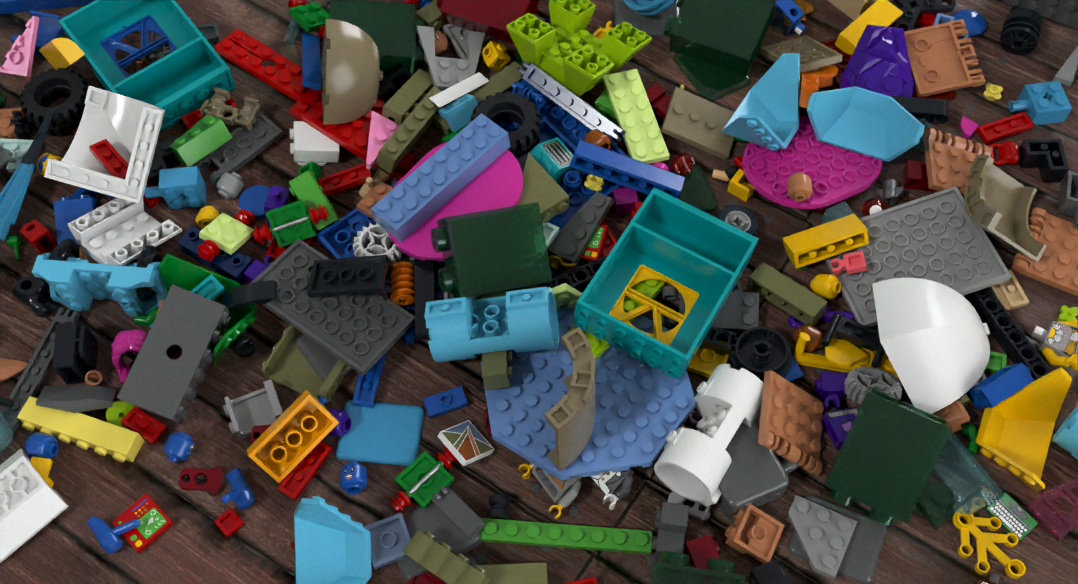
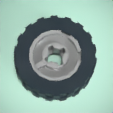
M734 204L726 206L718 214V219L752 236H755L758 230L756 215L745 206Z

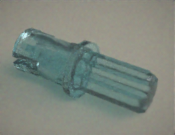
M292 17L290 24L286 27L287 33L284 38V43L288 46L294 44L296 35L300 32V24Z

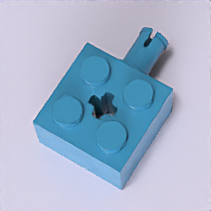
M1060 81L1027 84L1022 89L1018 100H1012L1008 103L1010 112L1025 111L1035 125L1064 122L1072 110Z
M198 166L162 169L159 173V186L146 187L144 195L146 199L164 198L169 209L199 207L207 203V186Z

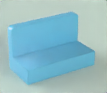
M465 94L441 108L438 112L440 117L447 120L451 131L456 132L471 123V115L473 114V109L478 106V102L475 96Z

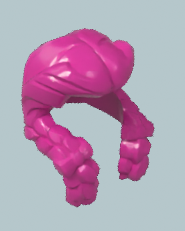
M143 330L121 331L111 344L112 363L116 367L122 385L130 370L129 365L120 356L125 352L133 353L140 351L147 337Z

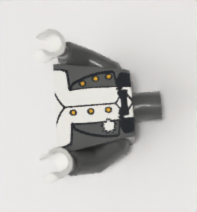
M631 467L625 471L612 473L611 470L600 472V475L591 476L606 494L603 504L607 501L612 502L609 510H613L616 502L621 501L630 493L634 474Z

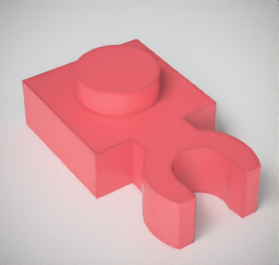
M863 251L845 254L844 260L832 259L830 261L832 267L838 266L832 269L833 275H839L847 270L848 275L867 271Z

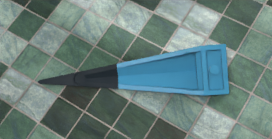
M53 107L49 108L24 158L0 193V240L5 241L6 236L9 234L10 226L15 225L55 110Z

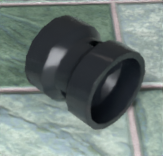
M503 494L490 495L489 505L491 508L488 511V518L509 520L507 507L510 505V497Z

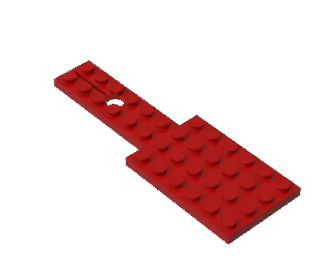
M236 29L215 45V52L295 100L296 103L289 108L290 115L307 123L329 139L366 161L371 114L374 111L382 115L385 102L377 98L373 108L364 116L354 121L343 124L324 125L322 88L318 91L302 86V67L240 29ZM272 61L275 63V66L264 67L262 62Z

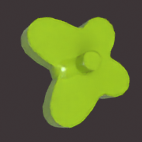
M1062 306L1060 308L1061 314L1057 318L1058 321L1077 320L1075 317L1078 316V307L1068 308L1067 306Z

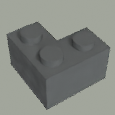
M663 502L662 508H657L654 528L658 529L657 537L653 536L652 549L655 550V557L681 561L688 522V505Z

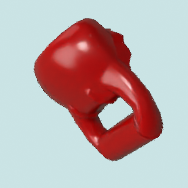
M1005 141L988 145L991 147L990 157L995 159L993 148H998L1000 160H994L992 164L995 166L1019 162V149L1016 142Z

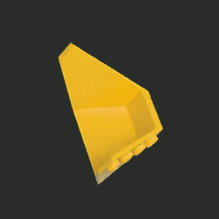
M1062 367L1031 382L996 406L985 408L975 441L982 448L980 452L989 459L993 458L997 464L1009 470L1035 492L1045 488V484L1041 481L1046 456L1056 419L1072 382L1071 376Z

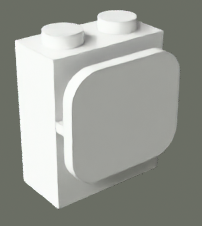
M303 121L293 122V129H290L289 135L290 140H293V143H290V154H294V161L301 166L312 161L319 166H324L327 162H338L339 144Z

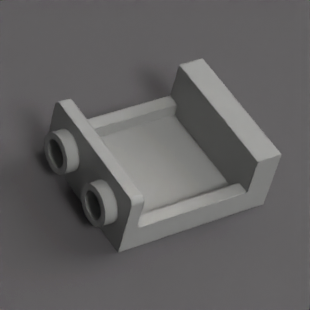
M271 379L263 382L265 388L233 400H230L228 396L224 397L226 404L223 405L226 416H230L232 421L228 423L232 434L236 433L239 439L251 436L253 426L271 425L283 413L276 388Z

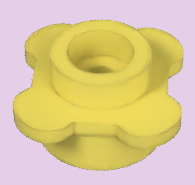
M987 83L985 85L986 91L983 93L985 98L989 101L1000 100L1003 88Z
M591 174L587 176V181L584 182L585 187L595 191H601V185H604L602 178Z

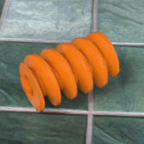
M409 262L394 263L390 275L391 301L403 306L412 305L415 303L413 264Z

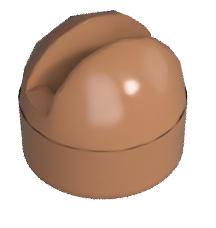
M91 370L86 373L84 381L86 385L99 386L102 381V375L96 370Z

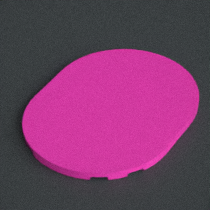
M804 115L799 116V128L786 149L773 151L749 142L743 153L742 168L751 186L767 199L796 209H818L837 203L869 188L879 176L882 160L817 141L809 116ZM796 172H803L812 180V194L802 202L791 199L787 194V180Z
M447 142L429 151L403 178H401L398 181V183L393 187V189L399 183H401L406 177H408L413 171H415L420 165H422L427 159H429L434 153H436L441 147H443ZM507 149L406 239L400 242L388 232L390 239L402 252L423 261H449L463 254L471 253L480 247L517 207L523 190V175L519 162Z

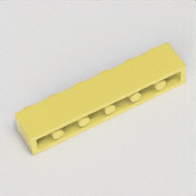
M29 396L17 416L23 423L22 427L30 431H34V429L40 430L42 433L57 436L59 440L65 443L74 442L82 449H95L94 451L102 456H106V454L112 455L115 460L120 462L127 460L133 463L144 443V439L137 432L78 412L72 413L37 406V398Z

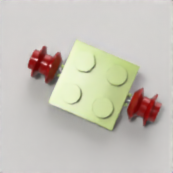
M245 209L240 210L239 214H236L234 218L221 213L199 232V238L205 240L203 244L198 246L199 256L204 260L212 261L214 256L219 255V249L232 255L253 236L254 229L250 227L255 223L253 214Z

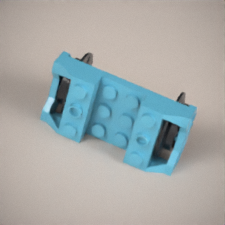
M66 238L53 249L52 253L38 255L32 270V274L35 277L42 278L49 284L50 297L53 301H59L73 311H89L93 298L98 300L113 299L118 301L127 315L132 317L136 315L146 316L151 310L159 307L160 301L165 300L168 294L157 268L163 258L152 245H147L143 248L137 263H127L125 266L88 263V260H81L76 242L73 239Z

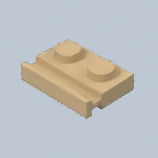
M1008 270L1011 274L1010 280L990 286L1005 309L1009 311L1029 304V300L1012 270Z

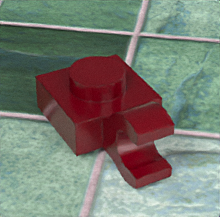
M409 153L398 164V168L389 174L390 180L392 181L398 177L397 182L417 164L416 157Z

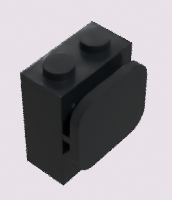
M67 321L62 324H56L52 368L67 385L85 383L84 379L88 368L90 370L96 369L97 340L87 326L80 327L77 322Z

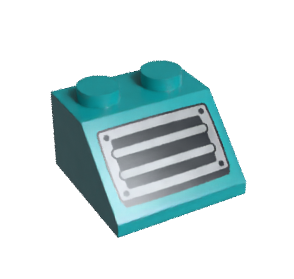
M558 137L537 144L529 152L557 184L563 180L564 175L568 171L575 169L570 167L574 155Z

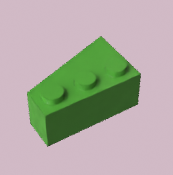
M207 114L185 134L177 138L170 148L181 165L190 167L230 140L232 136L222 119Z
M306 171L289 181L291 185L289 190L294 197L297 196L299 200L303 199L308 213L311 206L314 209L318 208V204L326 207L329 217H326L327 221L324 222L321 219L318 225L312 222L314 229L317 228L318 231H321L339 220V217L331 202L325 196L322 186H319L316 181L314 172Z

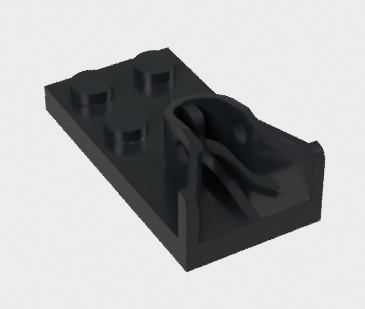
M387 255L314 260L306 294L310 298L377 294L386 301L388 296L383 290L386 275L393 270L394 265Z

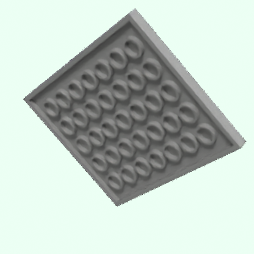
M956 186L859 218L867 228L869 244L824 259L830 273L833 274L832 269L838 266L832 267L830 262L832 259L844 260L845 254L858 251L864 252L867 271L848 275L847 270L835 276H837L841 283L840 292L849 310L853 312L855 321L866 327L878 325L872 284L894 278L927 279L946 285L961 295H966L1011 279L1010 272L984 230L976 225L972 218L968 216L964 198Z

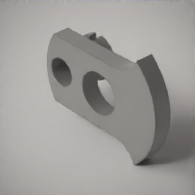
M672 491L669 495L668 503L683 505L687 499ZM695 502L694 506L689 508L688 515L700 520H707L711 516V505L705 506L702 503Z

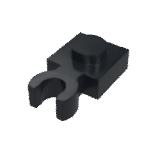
M12 111L14 118L11 119V123L16 126V133L20 139L30 140V134L33 132L32 124L28 122L25 116H22L20 111Z

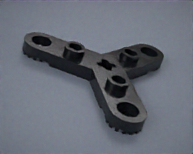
M891 0L904 12L897 19L894 28H904L906 31H910L913 29L918 15L937 14L939 12L949 13V11H953L956 1Z

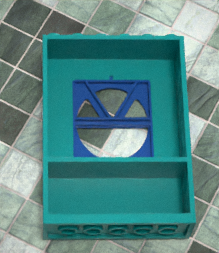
M95 0L58 20L67 38L75 42L85 53L81 58L107 91L143 101L165 110L160 132L181 121V116L201 108L205 100L210 101L215 94L214 87L229 92L236 88L230 68L219 54L215 52V49L175 0ZM141 31V49L120 42L128 34ZM149 31L162 36L148 44ZM169 43L171 53L133 75L123 70L124 67ZM116 49L131 53L118 62L116 60Z

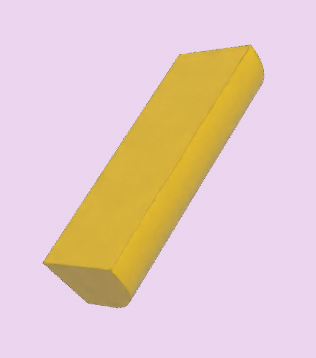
M877 0L839 34L835 45L845 53L852 55L867 24L889 27L904 12L888 0Z
M67 38L53 39L39 49L56 70L70 66L85 55L75 42Z
M854 213L782 238L787 255L796 269L869 244L867 228Z

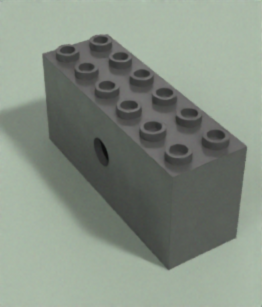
M172 284L117 398L179 424L181 420L184 421L188 414V409L186 408L189 402H193L196 397L197 391L195 389L198 383H202L205 378L206 372L204 370L207 364L210 365L213 361L214 348L223 337L221 334L224 328H228L232 317H230L231 314L227 307ZM182 351V355L178 359L173 360L174 355Z

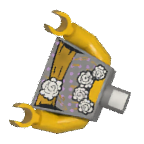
M1078 320L1052 321L1046 330L1035 326L1031 336L1041 340L1038 348L1039 353L1051 365L1062 366L1065 369L1071 365L1073 370H1078Z

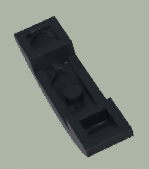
M270 280L242 285L221 294L214 301L225 305L229 312L253 303L263 305L277 300V282Z

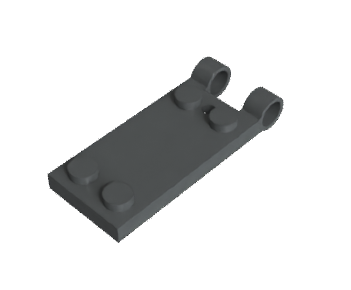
M258 112L255 115L256 122L255 124L252 123L251 130L248 131L247 127L239 126L230 133L232 136L230 140L192 166H198L199 171L204 172L212 162L219 170L214 171L210 175L209 181L216 187L217 182L224 173L231 174L239 170L284 136L283 131L265 115Z
M674 286L663 287L662 298L668 301L679 300V313L684 315L685 303L681 293ZM731 292L712 327L745 332L750 328L758 327L759 293ZM663 314L661 315L662 326L665 328L675 327L677 321Z

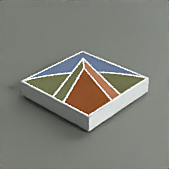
M469 420L440 431L437 436L463 467L492 454L494 451L490 443Z

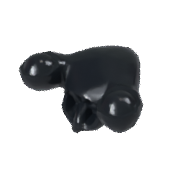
M31 275L17 281L11 292L18 301L31 308L40 317L47 316L52 312V305L40 300L45 293L46 280Z

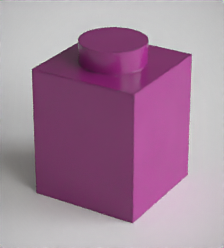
M628 187L613 189V195L610 197L614 201L611 208H614L616 215L630 213L634 209L635 202H639L636 190Z

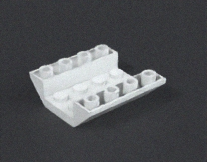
M115 198L68 223L69 229L86 254L99 264L124 266L139 257L145 246L152 245L156 247L182 232V229L168 219L163 223H159L146 213L143 200L138 204L120 198Z
M22 448L0 465V563L69 507L30 463V457Z

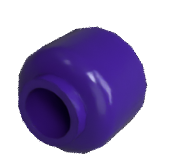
M327 409L339 421L327 435L341 437L349 432L352 420L348 413L339 409Z

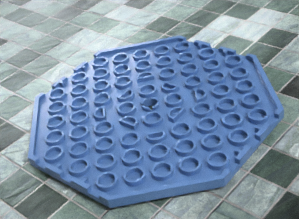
M568 305L560 306L559 310H557L559 323L558 348L516 353L513 349V363H510V366L513 367L514 378H510L511 387L486 390L484 385L492 439L560 481L569 480V477L580 475L582 477L600 475V472L611 470L612 473L629 470L630 467H650L664 450V446L668 442L666 440L667 435L672 430H678L696 407L687 370L681 380L671 378L665 372L652 368L646 362L635 359L627 352L610 345L595 362L596 415L590 439L579 456L559 472L547 457V454L556 448L555 430L546 421L544 413L552 409L568 393V388L564 384L563 379L573 374L572 360L561 342V337L574 326L572 322L576 307L569 308ZM643 315L637 316L631 323L635 328L643 332L654 333L653 321ZM662 326L663 332L670 331L669 329Z

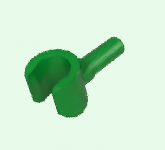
M8 236L7 245L13 247L15 260L20 261L19 246L22 245V241L17 236Z

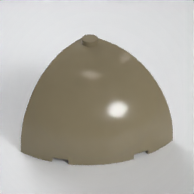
M326 19L321 63L323 124H343L361 118L373 108L378 98L379 82L383 80V70H380L378 48L366 32L344 21Z

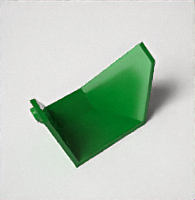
M168 253L157 267L167 292H169L172 284L191 291L210 274L225 288V291L221 294L241 286L234 280ZM254 303L230 312V317H232L228 328H224L221 334L223 337L214 348L212 365L216 363L239 334H242L255 321L256 317L254 315L258 308Z

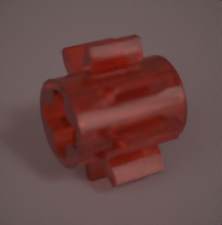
M681 153L673 158L674 163L671 166L674 172L685 175L693 170L692 167L695 161L692 156Z

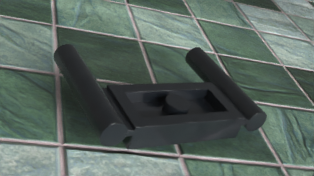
M834 313L821 341V345L828 347L834 332H836L835 336L873 352L876 349L877 351L871 366L879 368L885 354V350L880 342L879 332L841 317L839 313Z

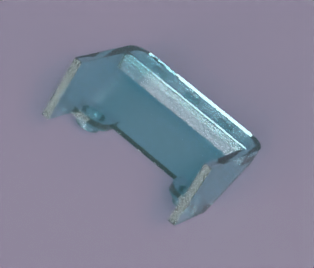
M927 422L903 443L906 448L916 452L914 456L920 463L931 465L955 495L953 509L956 512L970 515L997 502L1004 496L1002 490L951 431Z

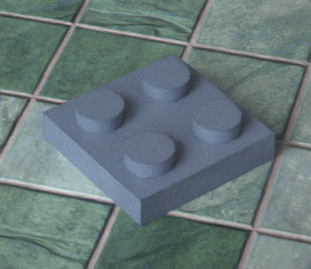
M402 513L363 527L371 535V561L374 569L408 557L403 551L411 541Z

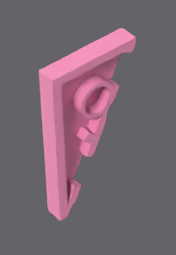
M32 16L25 25L27 27L22 36L19 35L11 50L6 54L5 57L7 59L2 67H0L1 73L31 77L39 17Z
M374 111L371 114L366 168L369 170L376 163L379 150L400 126Z

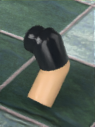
M732 165L724 171L714 169L712 178L728 182L739 168Z

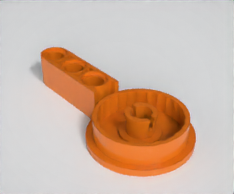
M831 64L820 67L815 71L809 70L800 73V107H808L810 96L812 93L818 92V88L829 87L833 84V77L838 74L836 66Z

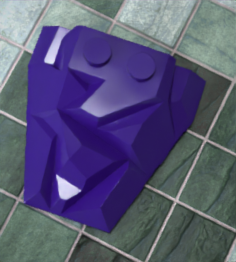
M867 24L854 53L851 55L841 75L839 89L856 86L883 95L912 97L914 82L904 29Z

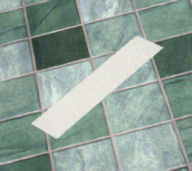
M478 72L429 99L440 108L484 85L489 80Z

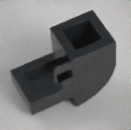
M399 64L390 73L385 71L383 73V80L379 82L378 96L387 103L412 77L411 73L402 64Z

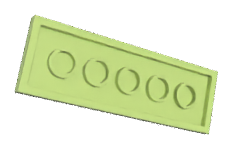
M633 69L604 75L603 82L619 127L626 131L623 138L630 157L646 164L669 160L668 149L638 70Z

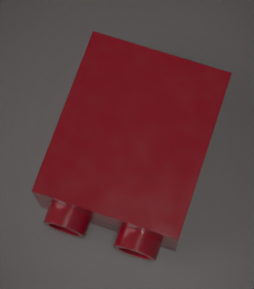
M437 0V8L440 9L441 14L449 24L474 32H483L486 36L514 44L506 28L507 25L527 13L535 15L540 0Z

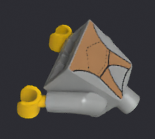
M531 462L529 465L521 464L518 469L519 472L528 470L522 475L523 479H529L533 473L555 503L559 502L558 505H552L549 508V514L554 509L559 510L558 515L554 517L555 520L561 517V510L567 508L577 497L581 487L580 480L582 475L560 481Z

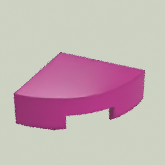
M963 116L959 124L962 135L967 140L979 127L977 123Z

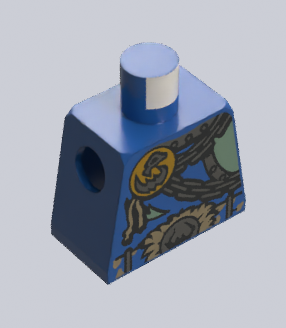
M777 0L765 21L785 36H788L792 31H795L800 36L807 29L800 22L804 12L793 0Z

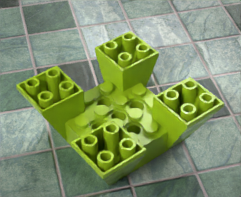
M550 0L548 5L552 26L538 19L535 15L527 13L509 23L506 27L523 61L528 64L531 61L578 96L583 95L602 82L604 75L617 72L652 40L651 36L627 22H622L606 32L603 40L590 34L585 29L596 5L589 0Z

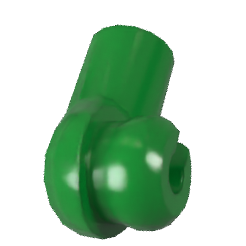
M159 307L151 310L146 316L136 315L134 319L135 324L150 326L155 321Z
M972 424L963 425L961 432L969 438L966 453L976 455L979 445L975 442L978 431Z

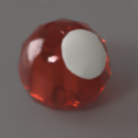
M876 198L869 199L862 205L863 217L886 210L885 204Z

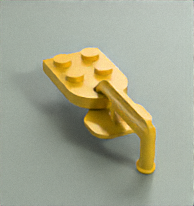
M801 332L793 357L797 364L848 373L850 370H854V368H861V366L868 368L871 366L877 350L875 349L873 352L866 348H858L847 340L832 338L829 346L825 347V356L806 353L804 350L807 341H810V336L807 333ZM885 352L879 370H886L888 374L892 373L893 377L899 379Z

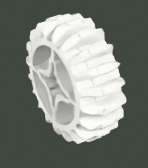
M369 223L368 228L363 226L362 231H357V237H354L353 249L355 257L387 255L392 264H394L396 260H401V254H404V252L397 248L395 244L388 250L393 242L388 232L378 223L376 225Z

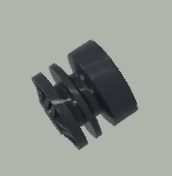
M1019 8L1009 12L1005 18L1000 36V46L1002 49L1014 55H1026L1033 52L1038 46L1043 26L1041 15L1029 8Z

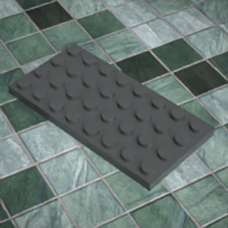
M298 238L251 283L275 280L277 282V300L263 304V306L364 376L415 323V316L390 299L385 301L383 297L377 294L310 298L306 293L314 260H326L329 258Z

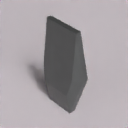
M96 385L44 386L36 401V405L72 413L96 409L107 410L108 407H112L117 396V390Z

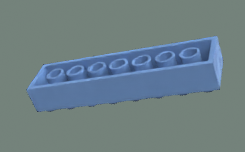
M481 113L370 208L375 222L398 241L402 242L511 147L508 132Z

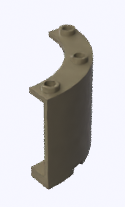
M977 155L968 174L970 177L969 185L965 186L964 204L968 216L972 218L976 225L1027 259L1038 263L1047 245L1034 239L1028 225L1029 209L1037 189L1022 185L992 164L995 160L992 157Z
M579 327L561 337V342L567 349L573 365V374L563 379L564 384L568 388V393L552 409L544 413L546 421L555 430L556 448L549 452L547 457L559 472L571 464L583 451L590 439L595 424V359L591 345Z

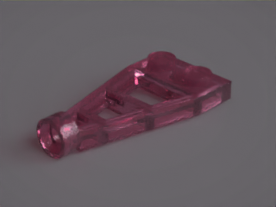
M1078 478L1042 493L1025 507L1056 541H1059L1078 524V498L1071 492V489L1078 486ZM1064 496L1074 505V509L1069 516H1065L1053 504V500Z

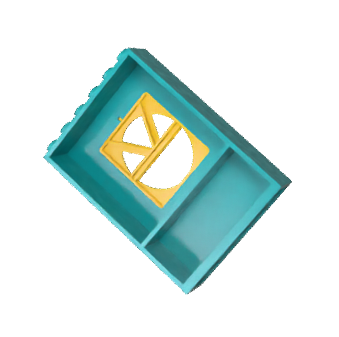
M654 187L578 299L572 324L581 330L591 333L597 339L610 343L614 348L627 352L633 358L646 362L650 367L665 372L669 377L681 380L748 265L759 239ZM651 279L662 280L673 285L684 299V315L631 289V287L641 281ZM625 296L644 304L627 313L623 309ZM653 309L654 333H646L635 328L629 320ZM661 314L677 321L679 324L672 330L663 332Z

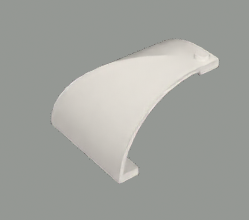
M89 86L84 103V112L72 144L61 161L48 158L44 177L140 204L143 200L165 110L143 101ZM107 139L129 164L126 178L123 179L110 175L90 152L89 146Z
M894 278L873 283L880 342L919 417L921 418L939 411L963 396L979 380L986 369L990 357V343L987 336L991 334L987 323H982L972 304L954 289L927 279Z

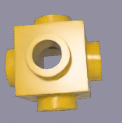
M490 41L480 52L484 58V63L489 68L501 71L511 60L506 47L500 42Z

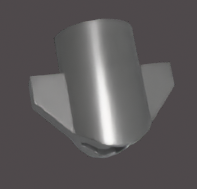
M888 179L883 182V189L877 190L876 194L887 205L892 206L904 194V188L898 187L896 180Z

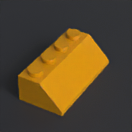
M306 389L247 449L248 456L274 480L280 483L339 421Z

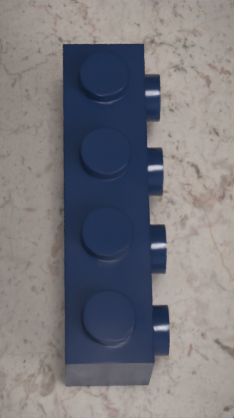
M191 226L178 241L182 252L222 276L242 285L247 280L244 272L252 264L253 260L246 254L238 253L237 250L230 255L219 249V255L214 256L212 261L202 259L198 254V246L205 241L199 238V232L202 228L197 229Z

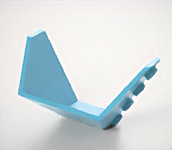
M783 53L749 90L722 129V133L766 147L769 150L786 149L799 128L800 53Z
M854 86L812 93L808 100L807 113L817 141L886 162H890L917 145L924 133L925 126L892 97Z
M312 496V499L302 498L294 512L296 584H366L372 577L370 532L363 528L362 523L352 521L351 516L340 513L337 507L326 504L325 499L318 496Z

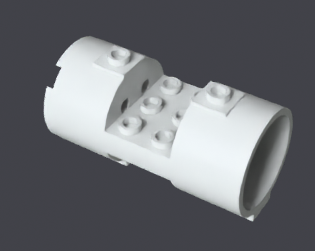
M730 364L718 365L708 381H703L696 390L698 392L694 398L696 409L703 417L696 425L698 429L693 430L682 427L678 430H672L667 435L666 440L668 442L665 444L664 451L654 465L658 478L668 488L686 499L702 503L705 506L716 504L721 495L719 484L732 463L731 457L725 449L741 423L752 427L757 420L758 424H760L764 383L744 368H741L739 371L731 368Z

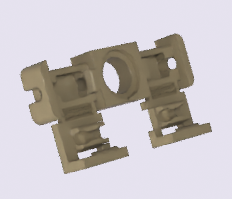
M214 87L215 94L210 101L205 100L200 108L202 117L208 114L222 119L225 124L231 126L239 124L247 127L248 131L251 130L252 123L255 124L256 122L255 114L261 106L259 100L244 96L245 106L239 111L238 108L225 105L226 100L231 98L229 91ZM226 113H233L230 117H224Z

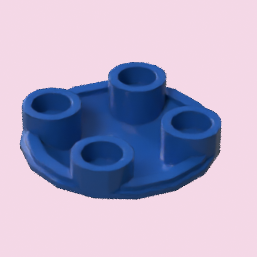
M964 9L954 14V21L960 19L965 21L969 34L968 38L985 31L987 26L986 19L979 12Z

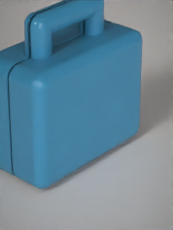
M353 400L346 402L344 411L351 417L352 424L349 432L338 437L335 452L338 459L409 466L417 459L425 411L421 406L375 402L373 408L353 406Z

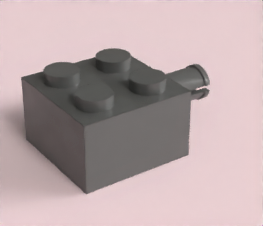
M1068 171L1060 185L1058 213L1074 216L1073 228L1078 230V173Z

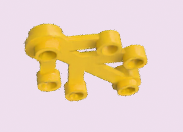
M958 510L954 513L952 517L953 524L960 530L961 546L958 548L959 556L968 558L973 553L969 532L976 538L977 563L974 569L978 574L984 575L990 570L986 549L1005 567V572L1009 577L1018 579L1025 574L1026 567L1022 561L1018 559L1011 560L994 544L1004 543L1005 546L1012 548L1019 542L1016 534L986 533L977 527L984 526L990 531H997L1002 526V522L998 517H974L968 510ZM960 518L965 519V520H966V524H963V523L960 521ZM991 521L996 522L997 527L992 526ZM1008 537H1011L1014 543H1010ZM962 548H966L969 553H964ZM979 564L984 565L985 570H981ZM1010 568H1015L1017 574L1013 573Z

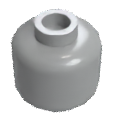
M235 172L231 174L224 173L216 184L217 193L228 200L236 198L244 187L241 181L242 177Z

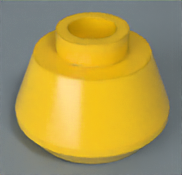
M205 206L200 209L195 221L199 227L205 228L220 214L213 206Z

